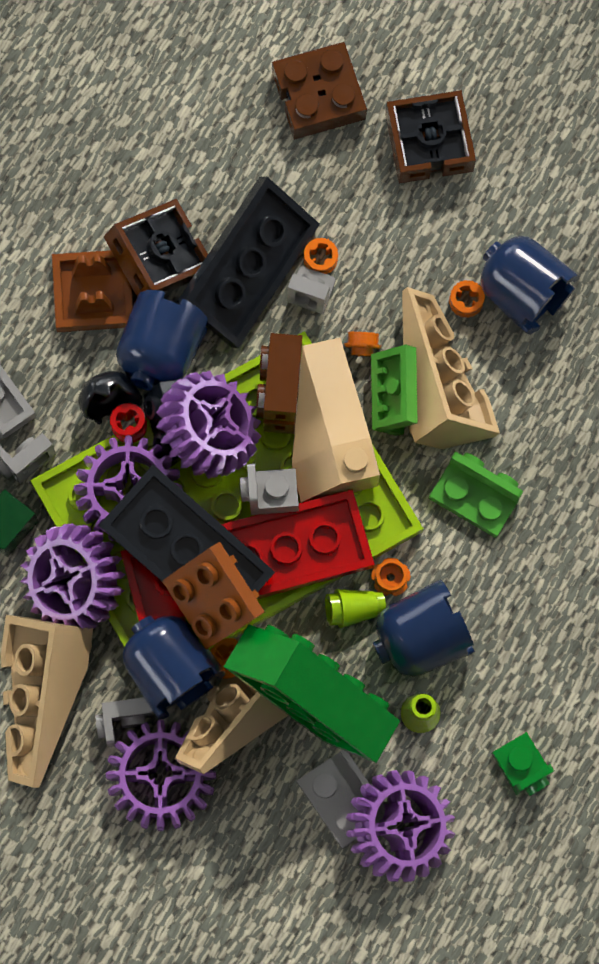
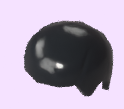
M107 371L92 377L85 383L78 398L82 415L87 419L94 420L99 425L102 424V418L111 416L112 411L117 406L131 403L141 407L143 404L142 395L138 388L130 382V378L120 371Z

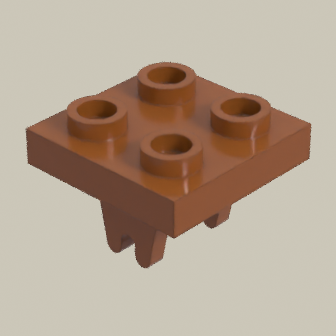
M112 251L52 254L57 333L125 328L133 309L132 287Z
M221 542L208 548L162 580L206 650L265 613L256 599L259 597L256 589L251 591L235 566V563L238 561L234 555L229 557Z

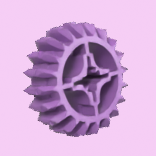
M210 370L201 374L197 372L188 374L183 379H179L172 384V388L163 395L161 399L163 404L156 412L162 418L156 428L166 433L161 443L170 444L172 448L169 457L179 456L181 458L180 468L192 466L194 476L205 473L208 479L215 478L218 475L221 477L228 476L235 469L239 470L245 466L249 458L257 450L255 444L261 438V435L255 430L261 421L252 416L256 406H249L246 402L248 393L240 394L237 391V381L226 384L224 374L214 377Z
M127 435L124 439L125 446L118 447L117 440L111 438L109 439L111 450L106 452L101 445L95 447V452L99 457L97 460L88 455L84 457V464L90 470H77V478L85 483L74 485V492L77 495L84 496L76 501L78 510H87L83 515L84 522L88 524L97 520L94 531L104 532L99 527V524L109 514L100 506L96 496H105L106 500H114L119 503L124 497L123 490L125 489V483H127L128 473L133 485L141 478L135 472V462L142 463L149 468L152 465L156 466L173 482L180 478L179 469H169L172 457H169V455L162 458L158 457L159 453L162 452V447L159 444L153 446L150 451H147L148 439L141 438L138 447L133 446L132 437ZM121 463V470L117 476L104 479L103 483H98L106 470L113 465ZM175 483L179 488L182 489L181 484Z
M73 523L63 524L62 527H52L46 530L45 535H39L37 538H34L36 546L26 550L31 561H26L20 565L28 571V576L20 582L28 585L29 592L23 598L34 601L30 612L35 614L42 613L41 621L80 626L82 629L87 627L88 629H94L98 626L99 622H104L110 618L109 610H114L119 606L114 596L121 595L125 591L117 585V579H121L126 575L116 570V564L122 558L111 556L110 554L115 544L103 542L104 533L99 531L91 532V527L87 525L77 526ZM81 555L85 558L87 563L83 561Z
M158 720V732L151 733L148 723L144 722V724H141L144 736L138 739L136 733L130 729L127 731V736L132 744L129 747L121 741H117L115 747L119 752L123 753V756L121 758L110 755L108 758V762L111 765L119 767L118 771L106 772L107 780L119 781V784L108 789V793L110 796L123 794V797L116 802L115 807L118 811L125 809L129 805L132 807L126 816L129 822H133L140 813L143 815L141 820V827L143 829H148L151 818L157 819L158 831L165 830L164 819L171 818L174 828L178 829L181 827L179 814L184 812L190 822L195 820L194 812L190 809L193 804L199 809L205 810L207 804L198 796L200 793L213 795L214 788L203 784V780L216 779V772L209 770L207 773L202 774L193 769H185L184 766H175L169 762L167 744L180 748L189 732L188 730L183 738L180 737V723L174 722L171 733H166L164 720ZM155 744L154 756L148 765L129 769L131 761L138 752L147 746ZM161 755L163 765L166 766V772L170 770L173 772L172 777H167L164 780L162 795H160L159 786L156 785V779H149L150 774L157 772L158 766H160ZM194 781L190 792L183 800L167 807L168 792L171 787L176 784ZM127 782H138V784H146L152 787L154 790L155 807L147 806L138 801L130 792Z
M397 770L388 771L386 778L381 774L376 775L372 778V785L364 784L359 788L363 798L354 797L350 801L358 810L357 813H348L345 817L350 822H355V829L348 830L346 835L351 838L357 837L358 843L353 845L350 851L353 853H365L360 861V865L363 867L373 865L372 874L374 876L381 877L386 873L387 880L390 882H397L400 877L404 882L414 881L416 875L419 877L428 876L430 874L429 866L438 868L442 864L438 854L445 855L451 851L448 845L444 843V839H452L456 835L451 830L446 829V823L453 822L455 817L450 814L445 815L443 811L451 801L437 799L441 788L437 785L428 788V777L419 776L415 779L414 772L409 770L404 771L401 776ZM406 796L419 806L423 816L413 811L410 800H406ZM387 797L388 803L384 804V816L379 822L375 823L378 808ZM402 820L404 823H414L413 826L404 827V830L399 832L398 829H387V826L397 825V822ZM426 829L424 841L414 854V849L417 848V837L422 830ZM377 836L386 838L390 844L391 852H395L396 857L390 855L382 847Z

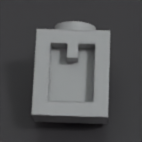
M301 266L298 273H293L288 285L287 302L324 314L335 285V278Z
M43 433L36 439L30 437L18 446L15 451L16 455L13 458L0 445V473L7 480L13 476L21 484L56 455L53 444Z
M247 464L248 477L240 478L242 502L250 501L251 515L299 511L296 468L256 471L255 464Z
M145 698L102 703L103 714L95 715L98 739L106 738L107 746L115 747L114 722H121L122 728H133L146 722L145 718L153 717V711Z

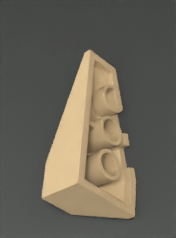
M409 287L405 288L402 291L403 345L407 344L416 347L418 424L409 426L414 442L438 449H445L496 437L500 432L490 400L484 389L474 392L465 373L473 368L467 358H461L459 353L450 347L449 342L454 339L455 334L434 295Z
M340 337L302 346L292 469L296 468L297 491L300 503L353 489V492L378 487L380 473L371 437Z
M6 615L0 656L1 668L11 667L12 690L3 692V705H10L15 723L9 726L5 732L8 781L32 788L40 787L88 669L93 628L88 629L87 627L82 629L80 626Z
M238 677L222 678L219 686H213L209 691L207 699L210 701V704L204 715L194 720L175 759L180 764L205 774L288 715Z

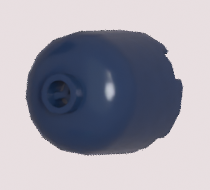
M516 236L508 239L503 244L498 241L495 242L485 252L483 260L486 263L481 272L480 283L487 297L525 333L531 335L541 328L536 321L547 310L553 316L565 304L575 290L570 282H576L580 276L535 240L527 236Z
M146 290L139 293L116 351L118 364L123 372L131 378L130 382L134 386L147 391L152 390L159 382L177 381L185 377L208 329L205 327L208 318L198 307L185 299H182L180 304L163 299L165 292L160 290Z
M441 579L389 605L382 610L377 618L376 630L379 640L373 642L376 653L382 664L390 661L395 670L403 676H421L475 653L472 647L474 644L460 611L453 613L447 599L451 596V593Z
M147 616L132 627L131 630L134 635L128 640L123 650L125 667L158 720L169 717L170 714L166 709L177 704L180 710H183L204 696L213 688L209 682L211 678L216 676L218 679H222L225 676V670L211 651L205 649L191 625L185 619L177 616H163L156 620L152 616Z

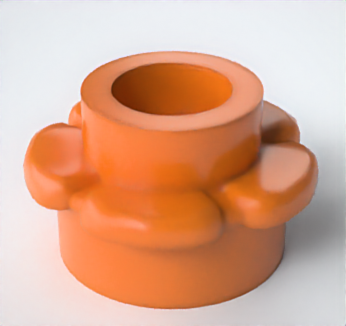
M350 331L348 332L347 343H343L344 347L351 348V356L371 357L374 349L378 350L382 347V345H378L379 333Z
M396 558L384 559L382 563L374 566L371 573V579L375 581V590L377 592L382 591L384 596L403 594L407 589V582L411 578L408 567ZM389 574L394 575L395 579L393 581L387 579Z

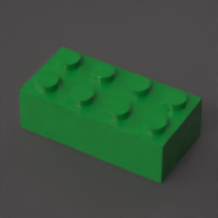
M248 624L225 663L224 668L323 742L377 763L400 723V720L388 711L390 704L372 693L367 695L363 692L365 684L351 675L340 674L338 670L341 666L323 654H318L317 656L312 652L315 645L304 637L293 634L289 638L287 634L274 626L267 625L265 629Z

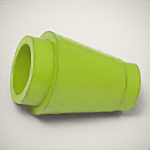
M335 589L334 593L326 594L325 596L327 621L330 626L338 625L339 628L375 618L386 608L385 597L382 591Z
M417 693L409 696L403 702L400 714L403 724L409 730L416 733H426L437 726L441 712L437 701L433 697ZM423 702L424 706L428 705L430 707V712L420 714L416 710V704Z

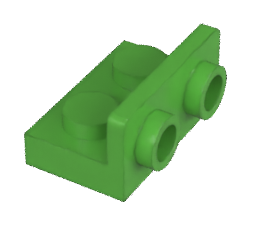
M405 344L371 354L372 430L399 436L404 434V427L418 424L416 347Z
M454 452L447 468L431 492L429 499L497 538L519 502L523 491L518 488L519 484L510 476L504 473L495 475L483 468L485 464L476 456L469 453L461 455L458 452Z

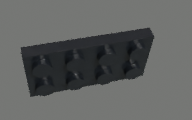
M259 177L177 302L180 304L181 300L185 299L198 307L208 318L206 327L232 348H239L320 223L269 177Z
M154 465L148 469L99 524V527L162 583L163 579L218 542H221L229 557L234 555L238 561L235 563V566L251 591L256 589L258 593L275 573Z

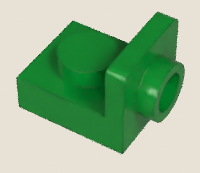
M527 732L491 753L516 795L526 790L530 797L550 785L547 777L555 770L551 764H546Z

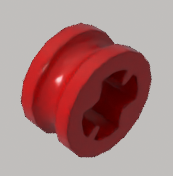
M126 403L117 406L112 411L110 425L115 437L119 441L124 442L125 436L129 435L132 437L133 443L145 436L147 421L143 410L139 406ZM134 417L136 426L129 425L123 430L121 421H129Z

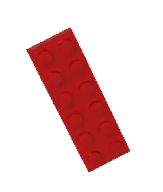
M353 489L299 503V511L258 514L221 524L275 571L273 576L258 591L259 597L256 599L372 569L375 566ZM126 550L120 551L138 620L140 621L147 616H152L154 620L163 616H177L186 619L166 586Z

